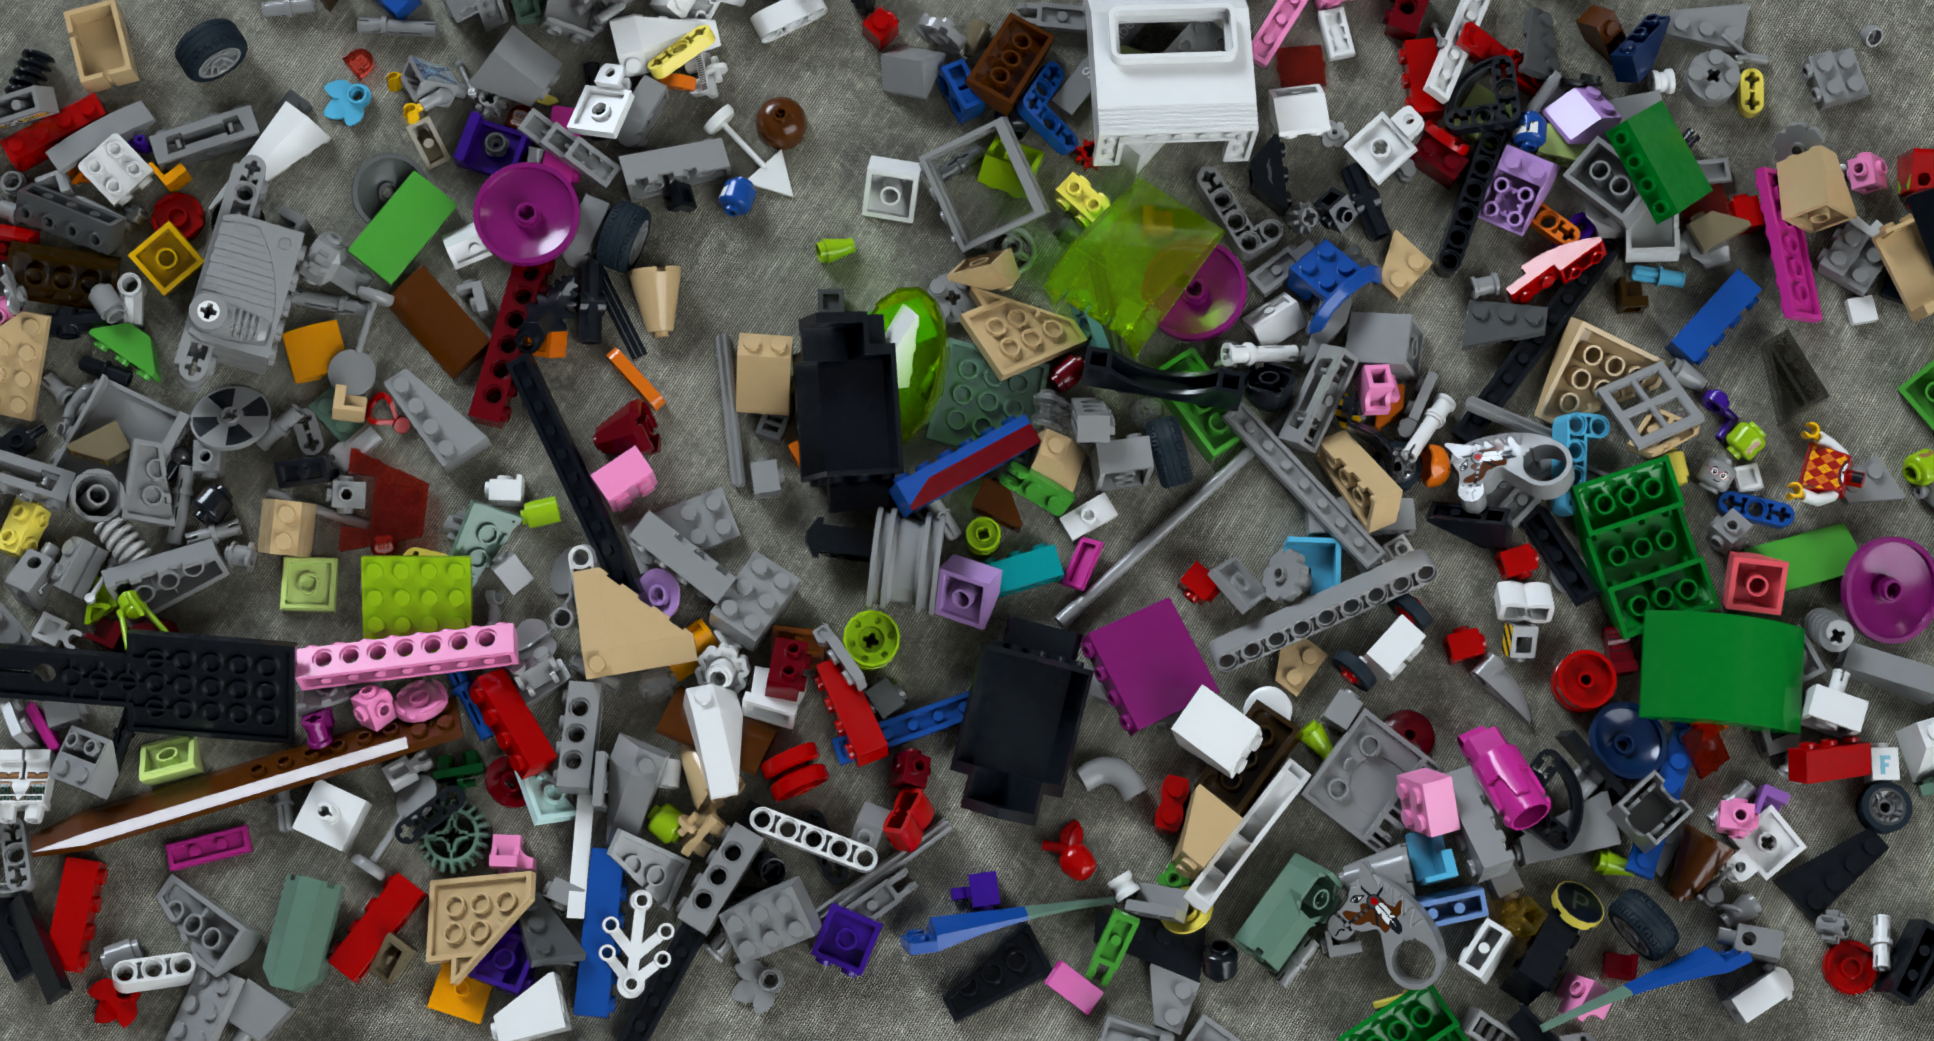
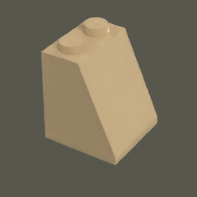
M1822 145L1811 147L1806 152L1790 155L1785 160L1776 163L1782 220L1810 234H1814L1857 218V213L1835 152Z
M753 333L739 334L736 412L789 416L794 375L792 336Z
M263 499L257 552L312 557L317 504Z
M1201 784L1196 787L1185 802L1183 821L1179 828L1172 858V864L1175 866L1177 873L1184 878L1189 877L1191 880H1194L1243 819Z

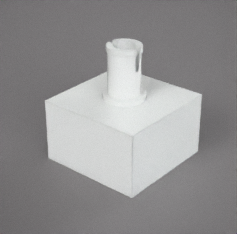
M1833 669L1829 687L1815 684L1802 691L1801 726L1842 740V736H1853L1861 732L1869 701L1844 693L1850 673L1845 671L1843 674L1842 669Z
M319 780L314 783L292 828L348 854L372 804L323 780Z

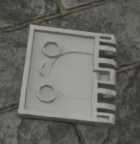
M1362 708L1299 795L1375 854L1388 848L1373 837V834L1389 845L1394 841L1390 834L1379 828L1383 820L1393 829L1400 832L1404 828L1402 823L1389 814L1392 811L1401 818L1402 805L1396 791L1398 784L1396 775L1425 767L1444 773L1445 770L1366 708Z

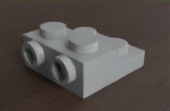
M1853 48L1834 53L1830 50L1809 56L1802 63V75L1805 80H1808L1812 101L1817 104L1819 111L1866 98L1870 94Z
M1849 224L1844 229L1838 228L1830 240L1833 242V245L1830 249L1824 248L1817 258V261L1820 262L1817 270L1818 273L1861 297L1865 296L1885 265L1874 243L1869 241L1870 236Z

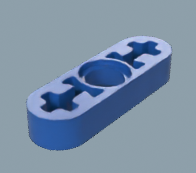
M1734 491L1724 492L1717 498L1715 503L1717 512L1724 516L1730 511L1727 509V505L1723 504L1728 498L1731 499V504L1738 506L1744 501L1742 508L1736 506L1732 508L1737 512L1741 510L1740 514L1750 523L1776 529L1787 527L1793 522L1795 517L1793 508L1786 503ZM1755 503L1761 507L1762 513L1759 517H1754L1749 513V504ZM1780 510L1783 511V516L1787 517L1781 522L1779 521V517L1776 515H1770L1767 517V519L1765 518L1768 514V511L1769 513L1776 514Z

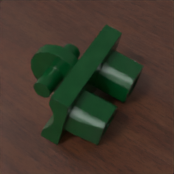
M477 750L462 752L464 766L455 768L452 755L438 756L436 763L437 771L433 772L434 780H437L438 783L457 780V782L448 783V786L462 788L466 796L467 788L476 787L475 778L465 780V778L486 774V766L481 763Z

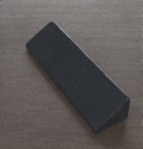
M1934 187L1915 191L1908 195L1906 200L1934 269Z
M1539 506L1521 522V525L1574 605L1578 607L1600 596L1603 593L1602 589L1549 510Z
M21 892L7 907V911L47 1004L51 1005L73 991L32 894Z

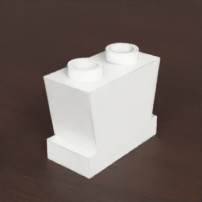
M755 666L751 692H745L741 710L743 716L793 730L798 706L804 698L805 692L799 691L797 702L765 696L770 668Z

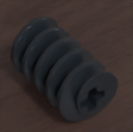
M24 49L21 53L23 58L18 59L17 65L19 67L14 68L13 74L15 76L9 78L10 85L5 87V93L8 94L33 85L41 86L38 80L45 82L48 80L42 72L50 73L52 71L46 63L54 64L56 62L55 59L38 50Z

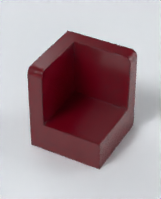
M103 617L100 619L94 633L90 634L87 632L85 638L112 651L121 653L124 648L121 625L116 620L112 621Z
M1604 952L1601 980L1626 984L1636 979L1639 955Z

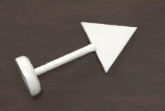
M727 104L717 111L705 124L703 130L708 135H713L723 128L761 167L748 178L753 183V186L793 198L782 149L765 163L727 124L734 115V109Z

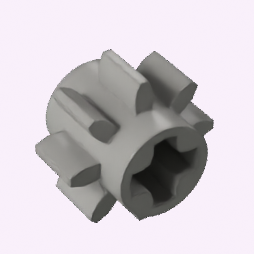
M482 90L479 96L475 98V101L478 102L475 106L476 111H484L487 119L490 115L500 117L499 112L501 108H507L506 103L502 101L505 97ZM491 99L493 103L489 104L488 100Z
M1293 203L1294 209L1286 211V225L1293 228L1294 234L1311 233V227L1318 225V211L1311 208L1312 203Z
M458 510L457 515H448L443 526V533L447 534L446 538L449 543L454 544L465 517V512Z
M1826 909V915L1822 914L1817 917L1815 924L1816 933L1821 936V940H1826V943L1839 944L1840 938L1844 939L1849 936L1850 921L1848 918H1845L1844 913H1840V910Z

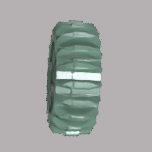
M455 799L451 800L450 804L454 803L455 805H458ZM440 802L443 813L446 815L449 812L445 808L447 804L446 802ZM465 802L462 808L449 816L445 829L433 833L435 829L433 828L418 839L425 843L417 846V849L419 851L427 850L423 854L422 859L427 861L432 858L430 867L435 868L440 863L439 871L445 873L449 865L450 873L456 874L458 865L462 872H467V862L472 867H476L477 863L473 858L475 856L482 860L485 858L484 854L479 851L481 848L485 850L490 848V845L483 842V839L491 838L490 833L483 832V830L490 827V824L488 822L480 823L485 818V815L482 812L475 815L478 809L475 805H472L467 810L468 802ZM434 807L431 809V812L434 814L432 817L428 815L423 817L428 823H434L439 817L438 810ZM458 815L469 818L475 832L461 830ZM418 824L417 828L420 827L422 831L426 829V827L422 824ZM455 828V832L459 835L461 834L462 836H459V838H455L454 843L452 845V841L444 837L451 836ZM474 840L470 850L458 857L461 846L466 842ZM433 841L446 843L449 859L438 855L434 849Z

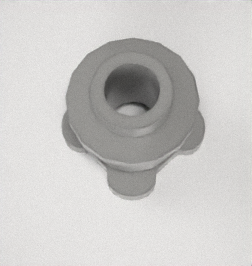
M233 541L225 549L224 561L228 562V567L230 568L234 566L247 567V572L252 573L258 556L257 547H255L254 542H249L248 546L239 545L237 541Z

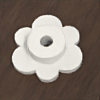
M1330 120L1331 131L1323 132L1320 135L1323 138L1322 144L1325 147H1332L1334 145V147L1340 148L1343 142L1348 140L1349 132L1344 129L1342 122L1335 123L1333 120Z

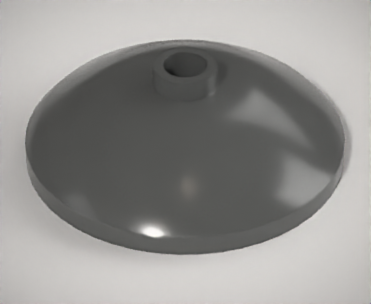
M382 153L369 158L358 168L352 181L351 197L356 212L367 224L371 222L412 171H416L428 180L423 169L414 160L398 153ZM386 187L391 191L388 198L383 195V190Z

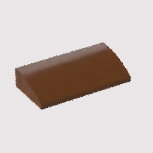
M1010 12L971 71L965 84L982 101L1008 117L1051 49L1055 36Z
M423 265L411 274L392 294L395 300L393 305L389 307L390 310L453 380L487 352L490 339Z
M679 686L660 719L655 733L696 750L683 707L686 688ZM743 716L740 770L754 776L756 775L760 765L774 744L779 728L761 720Z

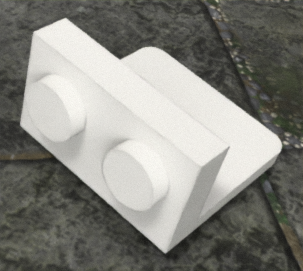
M113 133L78 164L79 170L107 198L114 208L119 205L122 208L134 198L133 192L139 187L141 190H144L154 180L151 177L154 175V170L118 133Z

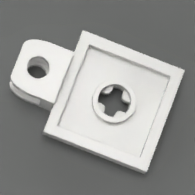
M604 64L595 78L596 86L585 85L567 125L569 132L617 139L635 98L631 91V80L623 78L625 70L622 65ZM615 71L613 76H607L609 72ZM603 109H605L604 113L600 115L596 114L597 112H601Z
M1410 105L1400 109L1390 119L1382 111L1343 147L1379 186L1418 151L1411 141L1423 131L1425 123L1422 117ZM1408 120H1414L1413 123L1406 124ZM1376 143L1381 145L1387 144L1384 154L1374 153L1376 151Z
M1770 804L1760 812L1758 828L1753 829L1750 836H1745V839L1728 838L1736 849L1733 856L1720 871L1723 872L1731 864L1737 865L1738 871L1734 868L1726 877L1730 883L1745 881L1755 873L1762 881H1767L1807 847L1774 806ZM1762 837L1772 838L1771 846L1773 848L1771 850L1762 847Z

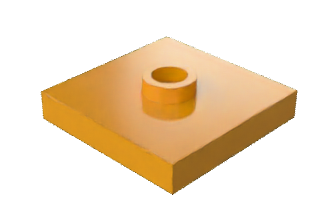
M451 962L442 963L427 1007L481 1025L494 987L473 980L468 976L459 985H453L450 983Z

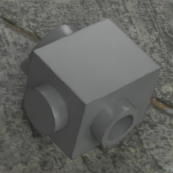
M878 677L867 685L868 690L864 692L873 714L877 713L881 721L888 720L905 708L904 701L908 698L894 677L891 679L886 677L883 680Z

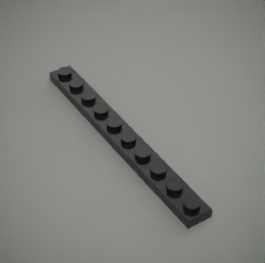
M1601 238L1607 254L1598 263L1592 264L1585 269L1579 277L1570 280L1565 285L1562 284L1545 306L1548 307L1545 336L1520 340L1477 398L1498 407H1504L1623 246L1611 238ZM1467 411L1450 434L1466 444L1481 438L1493 421Z
M526 352L505 364L590 545L595 550L601 568L609 573L607 577L619 585L623 583L640 595L645 592L533 354L532 352Z
M749 800L737 823L762 837L761 834L752 829L750 815L753 810L763 806ZM763 813L756 816L754 823L758 827H766L770 822V817ZM731 847L726 852V858L730 861H736L741 856V850L737 847ZM719 870L712 874L711 881L713 884L721 885L725 882L726 873ZM703 894L697 899V906L701 909L708 908L712 903L711 896ZM681 923L666 950L671 956L670 964L665 968L658 969L653 974L617 1041H649L707 936L686 923ZM665 955L662 957L659 963L661 965H664L667 962V957Z

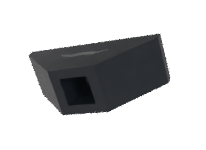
M1274 134L1251 160L1248 169L1251 194L1279 216H1285L1288 207H1291L1292 204L1291 193L1286 191L1285 182H1288V168L1283 167L1282 158H1285V144L1280 142L1278 134Z

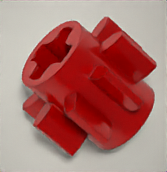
M1083 139V147L1076 146L1075 153L1080 155L1076 158L1075 163H1081L1084 166V171L1088 168H1094L1095 171H1098L1099 166H1093V155L1091 158L1087 157L1090 152H1094L1095 143L1094 141L1088 142L1086 139Z

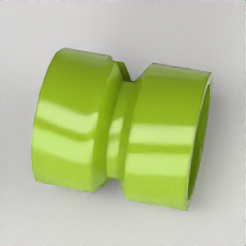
M988 517L974 519L966 530L965 541L969 553L977 558L993 556L1000 545L1001 530L998 524Z

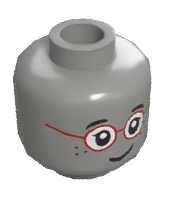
M1718 454L1716 458L1712 456L1706 457L1696 474V479L1699 481L1698 486L1714 495H1717L1718 492H1726L1736 475V470L1730 466L1733 461L1721 454Z

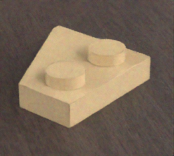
M1395 230L1392 234L1382 269V282L1379 284L1396 301L1433 264L1428 257L1398 230Z
M1657 408L1668 424L1683 419ZM1649 411L1637 430L1641 436H1644L1662 427ZM1696 425L1640 451H1637L1632 442L1629 441L1627 450L1653 460L1697 435L1700 425Z
M1307 638L1280 649L1274 683L1296 698L1328 654Z

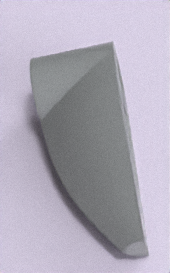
M1486 652L1470 671V676L1526 724L1529 723L1532 717L1526 699L1518 684L1505 669V664L1496 655Z

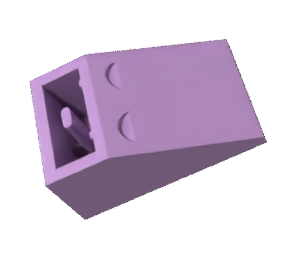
M1507 144L1488 186L1478 218L1523 236L1538 212L1540 205L1551 190L1561 166Z

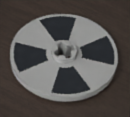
M243 386L224 387L207 394L195 405L190 417V426L194 437L202 445L219 451H233L255 443L267 432L272 420V411L268 400L260 392Z

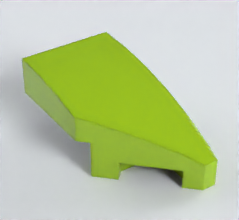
M96 576L93 588L97 584L100 577ZM103 583L95 596L96 602L92 605L87 604L85 625L94 624L119 607L106 589L105 583Z

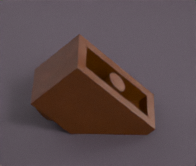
M985 477L972 503L971 511L982 517L991 518L997 524L1019 534L1022 528V521L1011 491L1004 487L998 478L992 477V479Z

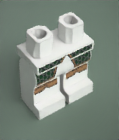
M22 749L0 750V822L2 824L16 823L17 811H25L24 820L26 823L41 824L45 811H50V801L55 779L48 776L56 759V755L51 749H26V752Z

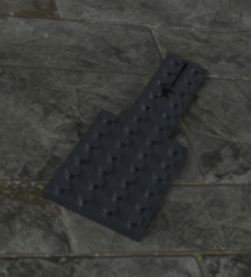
M129 629L127 632V653L0 643V697L127 707L128 732L294 744L296 739L295 673L297 667V642ZM40 664H47L55 670L56 677L51 681H43L41 676L35 673V667Z

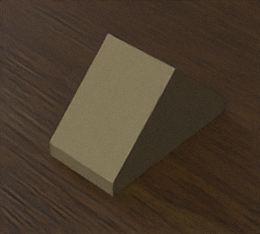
M389 932L369 970L391 986L418 951L397 935Z

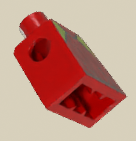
M1912 148L1897 156L1898 196L1907 197L1919 189L1934 187V149Z

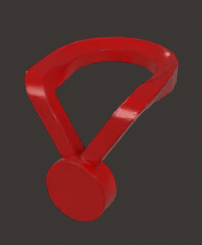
M379 392L367 403L365 419L368 423L373 425H392V428L399 434L406 433L409 430L410 421L404 416H398L393 400L388 394ZM384 399L389 405L393 419H376L372 417L371 411L374 405L379 400Z

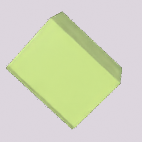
M175 736L141 745L139 779L149 786L204 773L197 737Z

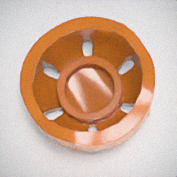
M1427 444L1421 452L1423 464L1421 479L1427 488L1440 486L1447 481L1450 476L1451 465L1449 456L1443 447Z

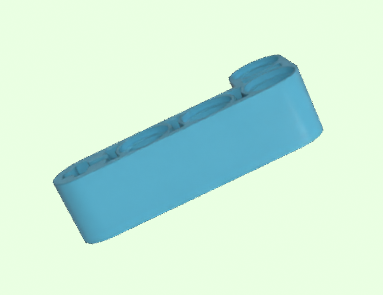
M1575 412L1560 415L1553 421L1552 439L1563 444L1570 450L1575 471V479L1572 486L1587 482V441L1604 438L1609 433L1610 424L1603 415ZM1552 459L1551 480L1560 476L1566 468L1564 463L1556 459ZM1570 489L1562 496L1551 499V510L1558 517L1573 516Z

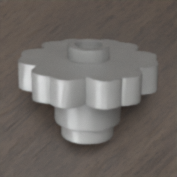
M1805 121L1792 122L1786 129L1781 130L1776 135L1773 147L1778 153L1775 155V159L1777 162H1780L1790 155L1806 152L1813 146L1822 145L1826 137L1817 126L1809 128Z
M1288 549L1286 552L1279 550L1270 558V567L1264 570L1262 582L1263 586L1267 587V597L1281 604L1285 601L1293 602L1301 593H1305L1310 589L1312 576L1308 573L1309 567L1304 565V555L1298 551Z

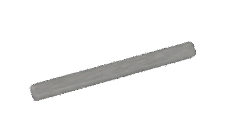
M720 334L716 336V347L732 487L738 488L746 485L739 416L738 412H736V388L731 343L728 334Z
M945 818L941 819L923 832L920 844L912 853L898 850L878 864L874 870L864 874L818 907L816 912L821 922L824 923L832 902L846 907L951 832L952 827Z

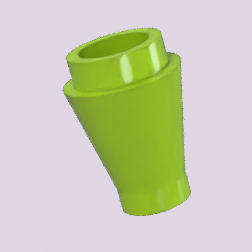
M853 238L821 239L820 242H816L815 251L818 261L829 264L848 254L855 253Z
M1314 719L1301 728L1303 736L1300 740L1324 761L1333 749V745L1322 723L1318 724Z
M1608 849L1595 852L1592 868L1599 875L1629 877L1634 875L1624 871L1627 858Z

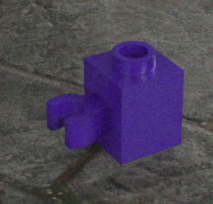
M996 871L969 874L968 887L951 888L950 890L952 901L971 898L972 910L978 909L979 912L995 910V907L1000 906Z

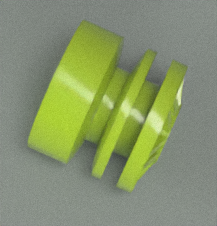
M867 610L859 612L849 620L844 629L842 644L860 670L875 671L884 668L894 658L899 648L900 633L897 624L889 615L881 611ZM869 636L875 637L874 642L878 643V645H872L871 649L867 648V643L863 641V639H868Z

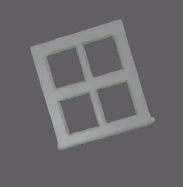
M1659 361L1595 390V394L1600 397L1637 451L1705 422V417L1673 376L1665 361ZM1658 374L1669 388V391L1650 399L1638 382ZM1632 386L1643 402L1622 410L1612 396V393ZM1677 399L1689 416L1668 424L1657 407ZM1650 411L1662 428L1641 436L1630 419Z

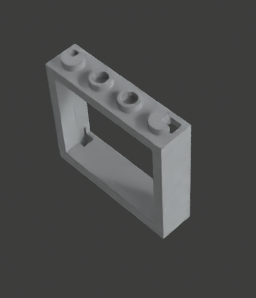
M1000 117L918 157L921 162L919 166L922 171L920 172L924 178H928L932 186L929 188L930 194L935 202H939L943 210L940 212L941 218L946 226H950L954 234L951 235L952 242L955 243L957 249H960L962 253L979 247L1051 212L1008 117ZM997 130L1034 211L974 240H970L934 160Z

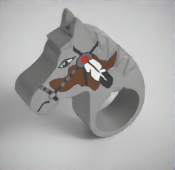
M1519 432L1486 436L1464 445L1444 444L1446 452L1451 458V471L1459 479L1458 495L1460 503L1467 513L1478 514L1482 512L1487 506L1486 496L1492 493L1501 481H1506L1525 493L1543 500L1562 496L1574 483L1575 471L1571 453L1563 444L1550 437ZM1542 459H1556L1566 465L1563 473L1553 480L1537 481L1527 475V467L1532 462Z
M1367 860L1360 863L1359 878L1349 884L1351 889L1347 902L1328 921L1330 934L1336 940H1346L1357 930L1366 932L1377 929L1381 934L1386 966L1392 979L1400 986L1410 990H1420L1429 987L1442 975L1447 963L1444 940L1438 926L1424 907L1408 892L1389 879L1376 875ZM1416 938L1417 941L1426 944L1432 950L1436 960V967L1431 977L1416 979L1407 975L1401 969L1397 954L1402 942Z

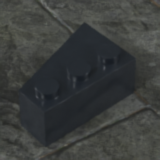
M1552 907L1542 917L1526 943L1527 947L1520 960L1517 959L1513 964L1515 969L1512 975L1506 981H1503L1499 987L1521 1003L1524 1002L1529 1005L1544 991L1549 993L1557 982V978L1554 977L1557 970L1561 971L1569 959L1566 956L1569 949L1572 950L1580 939V935L1577 934L1579 929L1566 923L1559 916L1561 912L1557 908L1555 910Z
M1925 919L1908 920L1890 957L1891 970L1883 972L1874 992L1896 1005L1913 1006L1934 985V924Z

